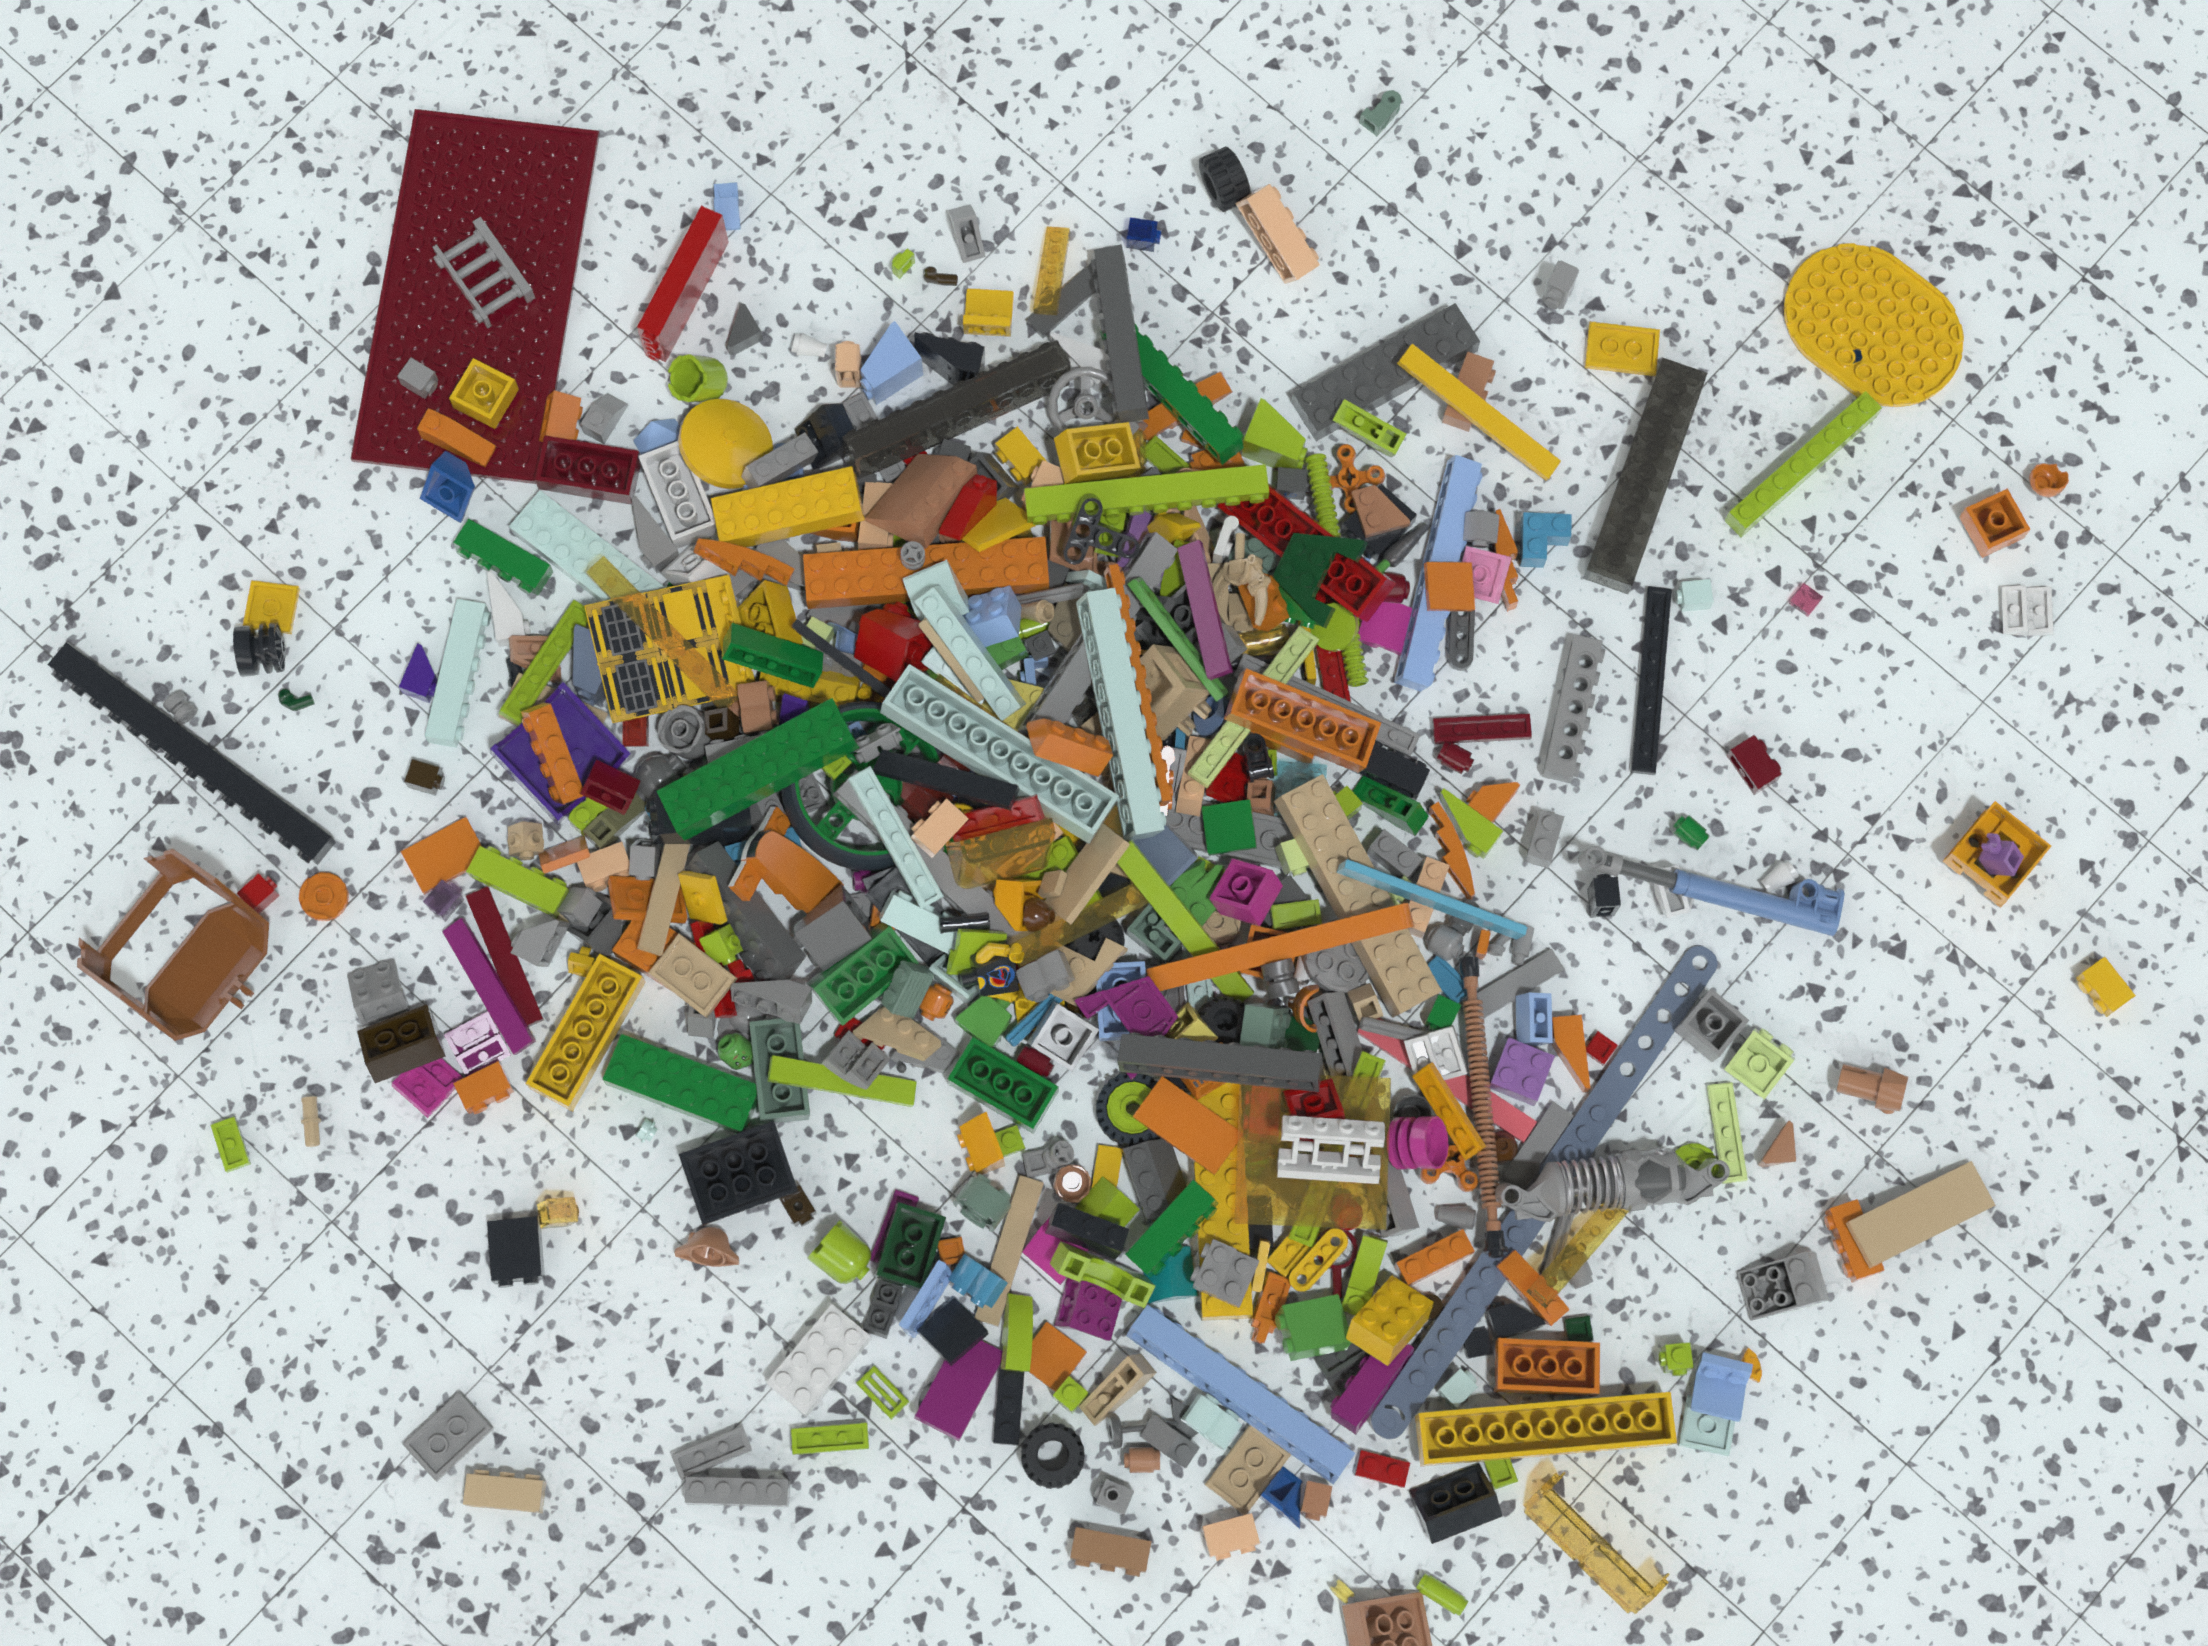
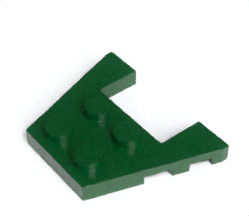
M1293 533L1272 577L1321 627L1326 629L1336 609L1316 600L1317 592L1337 553L1359 563L1368 543L1360 539Z

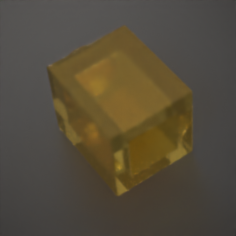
M575 1197L551 1198L537 1204L540 1229L568 1227L578 1222L579 1208L575 1202Z

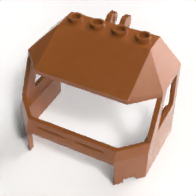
M172 848L164 851V855L155 858L151 855L143 858L160 873L97 951L79 938L78 946L81 948V957L77 958V968L153 1026L176 1041L204 1033L229 1001L239 1009H242L245 1006L243 1002L233 997L239 989L246 996H253L254 992L243 984L267 955L269 922L216 877ZM194 878L232 903L210 909L204 914L147 985L143 1004L110 980L112 960L174 884Z

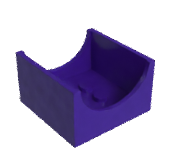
M564 682L544 702L551 704L582 787L596 760L619 770L630 759L631 753ZM521 723L504 739L495 743L490 748V754L541 809L559 825L587 797L583 796L566 804L555 803L548 792L549 784L547 779L543 777L539 768L541 763L538 755H535L532 750V740L529 732H526Z

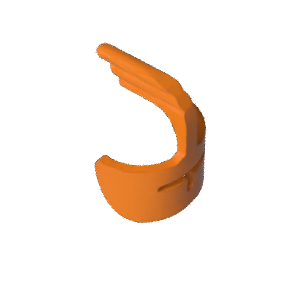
M1319 985L1305 986L1296 994L1295 998L1288 1000V1007L1292 1009L1295 1020L1310 1032H1317L1316 1024H1306L1303 1011L1304 1006H1309L1308 1001L1314 999L1310 997L1319 991Z

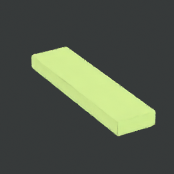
M1733 1082L1707 1085L1717 1157L1719 1160L1726 1162L1730 1169L1728 1178L1722 1184L1745 1182L1748 1178Z

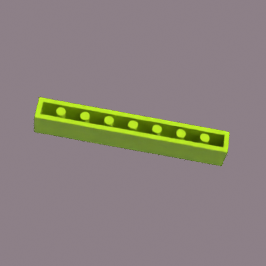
M1865 391L1729 511L1725 522L1742 538L1876 419L1882 407Z

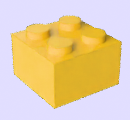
M473 358L449 399L454 409L495 429L519 389L515 379Z

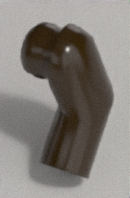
M932 266L924 269L925 275H923V278L927 283L957 286V274L937 273V269Z

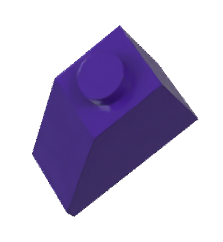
M417 643L400 682L399 689L402 694L430 703L432 697H434L438 679L423 646Z

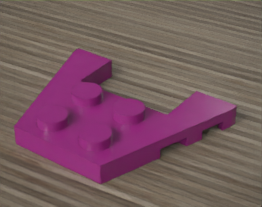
M1149 976L1115 988L1096 992L1086 997H1080L1074 1001L1087 1020L1109 1005L1129 1033H1139L1143 1036H1165L1178 1019V1015ZM1126 1073L1131 1080L1137 1075L1136 1073Z

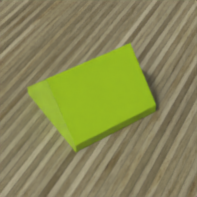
M1103 1176L1090 1190L1089 1194L1075 1207V1209L1126 1227L1140 1211L1130 1199Z

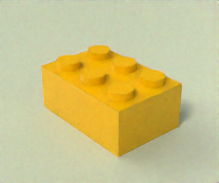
M1129 422L1066 429L1054 438L1065 484L1128 477L1141 468Z
M1392 1275L1353 1317L1346 1339L1388 1366L1428 1321L1434 1302Z

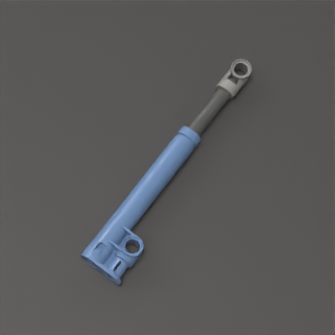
M1592 846L1582 851L1578 857L1579 866L1585 871H1597L1616 877L1619 874L1668 887L1670 893L1682 894L1685 897L1829 936H1834L1839 927L1845 896L1844 890L1840 888L1836 891L1826 889L1824 885L1818 884L1812 879L1796 883L1791 888L1789 899L1694 873H1687L1679 869L1670 872L1623 859V855L1605 851L1599 846ZM1589 853L1596 857V864H1592L1589 861ZM1803 886L1808 889V897L1802 893Z

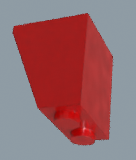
M876 609L862 615L860 619L854 658L889 678L898 681L909 664L921 672L928 670L929 668L921 661L934 645L919 627L921 621Z

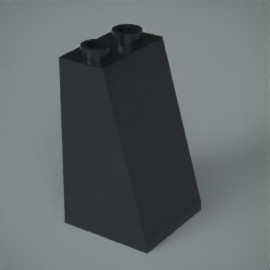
M654 789L650 798H647L646 810L647 813H650L651 818L648 832L649 835H652L653 844L712 845L719 842L721 845H732L741 842L752 826L750 807L684 841L677 834L657 793L659 789Z

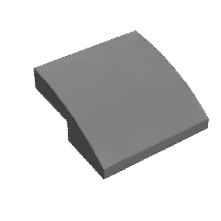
M848 1031L835 1045L822 1064L843 1080L866 1090L886 1066L890 1058L873 1042L867 1047L853 1033Z

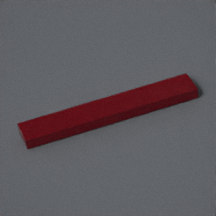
M485 887L466 895L497 974L526 1025L530 1027L544 1021L518 956L511 953L513 949L511 946L512 941L490 888Z

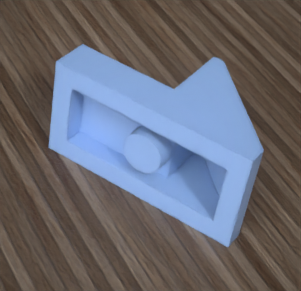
M737 182L714 184L715 212L723 215L726 231L741 230Z

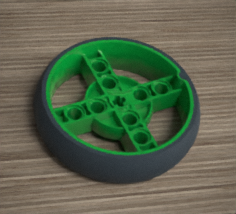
M859 701L838 706L847 723L859 721L879 724L892 723L899 727V733L902 737L899 746L904 751L902 755L908 756L917 747L926 761L949 767L945 753L881 714L882 703ZM857 752L846 755L852 762L850 766L854 771L857 770L858 772L869 766L873 770L879 758L878 756L867 763H859L855 757L858 754ZM842 772L834 781L831 779L830 789L835 805L817 826L811 820L801 797L800 780L781 790L784 808L790 824L800 839L820 857L838 866L861 871H874L896 866L887 849L862 851L845 847L834 841L853 819L860 821L833 795L850 775ZM876 775L882 788L890 796L891 803L895 807L897 805L901 806L908 813L912 823L918 822L921 818L926 821L931 816L928 812L925 818L901 798L903 793L902 781ZM933 790L930 809L937 801L942 804L948 799L951 802V795ZM829 818H839L841 826L833 827L829 822Z

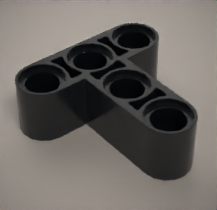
M1086 494L1079 502L1062 547L1065 560L1073 565L1080 564L1086 556L1089 545L1123 558H1134L1140 549L1137 538L1129 532L1099 522L1103 507L1099 497L1095 494ZM1089 501H1094L1098 504L1093 512H1088L1084 509ZM1086 524L1089 526V530L1085 534H1078L1076 532L1077 526ZM1109 532L1112 535L1110 541L1106 543L1100 542V534ZM1127 540L1133 541L1134 547L1131 550L1124 551L1121 548L1123 542ZM1071 547L1080 548V553L1076 557H1070L1067 554Z

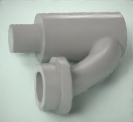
M1525 925L1528 927L1526 935L1514 940L1512 954L1515 958L1513 964L1517 966H1523L1524 958L1529 957L1534 928ZM1501 934L1493 944H1488V954L1502 956L1506 950L1503 945L1511 938Z

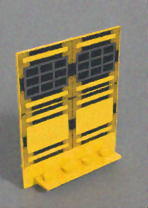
M730 575L584 606L612 723L667 712L680 705L690 707L738 696L739 684L755 682L751 668L722 659L723 639L732 623L741 625Z

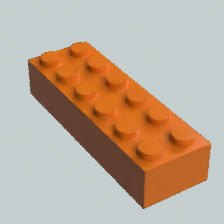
M1247 668L1238 676L1224 719L1357 773L1366 768L1381 726V722Z

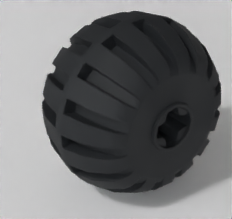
M1089 910L1080 913L1072 924L1068 923L1063 935V946L1095 961L1106 938L1124 946L1125 937L1121 925L1112 915L1099 910ZM1097 934L1098 942L1095 940L1090 942V935L1095 936Z
M1222 996L1215 997L1204 1003L1198 1010V1014L1217 1035L1218 1038L1215 1042L1240 1044L1245 1003L1229 996L1224 998ZM1221 1027H1226V1031L1221 1030Z

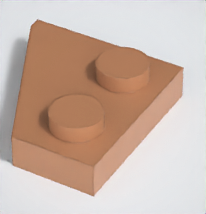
M1376 485L1352 491L1351 495L1365 538L1410 526V520Z
M510 636L511 662L527 669L549 636ZM560 666L550 679L555 684H559L562 681Z

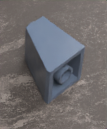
M576 624L574 627L573 686L582 702L592 707L596 705L601 708L606 696L599 666L597 665L598 662L589 629Z
M1166 822L1165 830L1154 837L1133 841L1170 886L1199 855Z

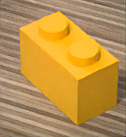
M1018 426L995 443L996 452L994 454L1001 464L1006 463L1011 469L1009 472L1016 482L1021 481L1024 486L1033 481L1031 476L1035 467H1040L1042 461H1046Z
M2105 956L2076 977L2081 991L2092 998L2096 1010L2106 1017L2136 996Z

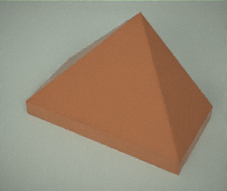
M1791 1121L1784 1124L1758 1165L1760 1167L1796 1162L1794 1127Z

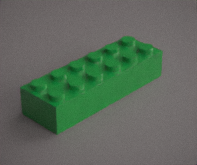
M624 1034L620 1035L602 1079L607 1086L736 1134L747 1130L758 1103L755 1083Z

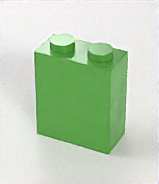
M1338 1294L1282 1305L1275 1316L1277 1329L1281 1330L1283 1336V1349L1286 1354L1288 1353L1290 1361L1347 1350L1352 1343L1346 1339L1349 1326Z

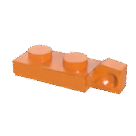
M1266 1272L1262 1291H1260L1251 1319V1326L1255 1327L1251 1341L1259 1344L1265 1343L1268 1333L1273 1334L1274 1329L1277 1328L1275 1316L1281 1306L1285 1305L1291 1286L1288 1278L1272 1272Z

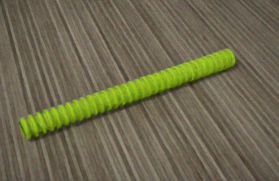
M1322 453L1309 455L1305 462L1308 463L1306 467L1310 471L1308 477L1311 478L1309 480V483L1312 485L1310 489L1314 492L1312 498L1315 499L1313 502L1314 506H1316L1314 509L1315 513H1318L1316 519L1335 536L1341 538V533H1338L1340 527L1337 526L1339 521L1335 518L1337 517V512L1334 511L1336 506L1333 504L1335 500L1334 497H1331L1333 491L1330 490L1332 484L1329 483L1331 479L1328 476L1329 469L1326 468L1328 466V463L1325 461L1327 457ZM1356 634L1354 642L1342 652V656L1345 657L1343 663L1346 664L1344 669L1348 672L1346 674V678L1349 679L1347 685L1350 687L1362 686L1369 682V679L1366 677L1367 671L1364 670L1366 664L1363 663L1365 658L1361 655L1363 649L1360 648L1362 646V642L1359 641L1361 638L1360 634Z

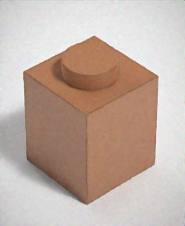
M1307 1481L1300 1513H1304L1306 1519L1320 1521V1517L1326 1518L1333 1486Z

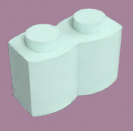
M1198 1394L1181 1420L1215 1446L1225 1450L1242 1426L1237 1421L1239 1416L1229 1409H1226L1224 1412L1217 1406L1219 1401L1211 1395L1206 1394L1204 1397Z

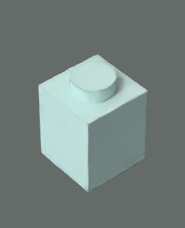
M1710 579L1681 582L1678 590L1675 591L1676 603L1680 604L1681 612L1711 608L1714 601Z
M1460 1368L1437 1393L1455 1410L1478 1388L1475 1384L1477 1379L1468 1370L1464 1372Z

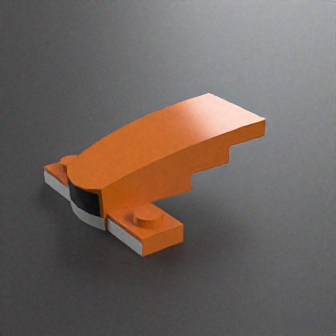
M770 807L758 831L746 842L742 852L741 863L728 887L742 901H750L762 878L774 894H782L796 910H803L808 914L840 885L844 886V884L812 855L784 837L790 826V821L778 807Z

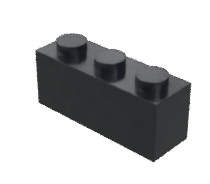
M1375 740L1366 768L1357 774L1374 780L1416 801L1427 780L1430 769L1426 768L1427 765L1419 760L1411 761L1404 758L1405 755L1400 751L1394 749L1389 751L1383 748V745Z
M1058 1202L1052 1210L1045 1233L1116 1260L1122 1253L1129 1229Z

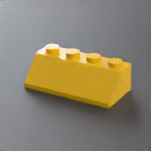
M823 671L814 688L761 672L759 681L767 680L770 682V686H774L776 700H773V702L782 703L785 693L808 701L809 709L831 698L834 699L838 706L857 702L858 691L861 686V680L857 677H847L842 673Z

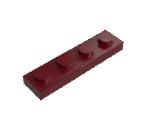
M1530 714L1433 718L1432 721L1434 744H1444L1445 742L1451 744L1530 740L1532 738Z

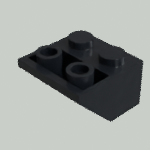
M842 403L822 404L794 429L797 437L806 433L818 450L816 458L811 463L813 469H821L846 458L862 445Z

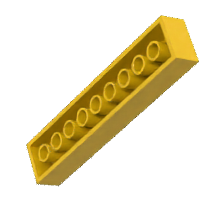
M1225 1083L1197 1100L1243 1133L1240 1084ZM1242 1137L1215 1176L1193 1161L1194 1181L1219 1203L1216 1206V1213L1209 1220L1205 1218L1199 1224L1200 1230L1197 1232L1200 1268L1205 1259L1200 1257L1206 1243L1211 1244L1213 1239L1250 1256L1244 1140ZM1251 1282L1240 1308L1200 1291L1202 1321L1252 1319Z
M1671 1392L1423 1412L1415 1415L1420 1467L1671 1446L1677 1443Z

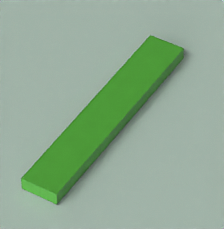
M1137 577L1129 582L1127 585L1216 702L1226 696L1228 690L1219 678L1213 680L1207 678L1203 657L1143 578Z

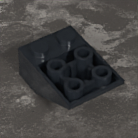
M928 332L914 333L915 350L922 358L923 363L956 388L979 392L985 370V346H981L976 342H960L952 337H936Z

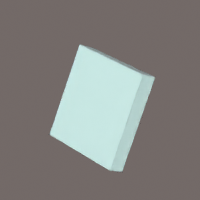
M1687 1395L1678 1446L1729 1456L1735 1421L1692 1411L1690 1409L1692 1396Z

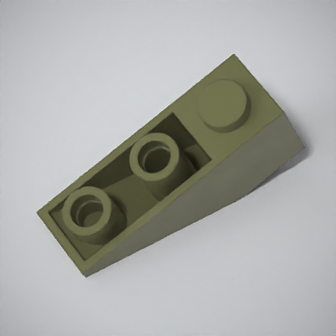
M636 793L625 815L607 808L583 830L585 837L598 850L610 846L646 811V802Z

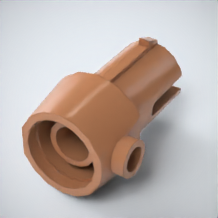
M1843 1064L1836 1092L1876 1102V1109H1880L1886 1114H1892L1895 1111L1900 1112L1908 1076L1884 1068L1882 1074Z

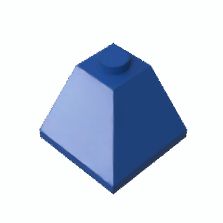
M445 451L431 465L420 496L422 501L459 523L464 519L475 489L466 462Z

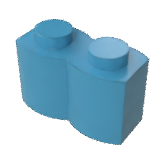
M966 1254L963 1255L948 1278L949 1281L954 1283L952 1289L963 1296L966 1292L972 1295L970 1301L981 1308L984 1305L992 1308L1008 1284L1004 1279Z

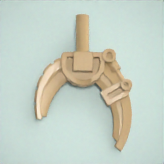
M1236 533L1235 560L1224 563V567L1217 573L1212 583L1217 607L1229 584L1240 586L1249 583L1247 586L1248 590L1255 597V623L1261 626L1267 609V587L1271 582V578L1264 575L1261 558L1251 554L1248 558L1244 559L1245 534Z

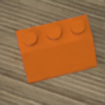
M1045 718L1030 721L1026 725L1034 755L1099 777L1113 756L1109 740L1101 735L1095 736L1086 733L1080 728H1072L1060 721H1051Z

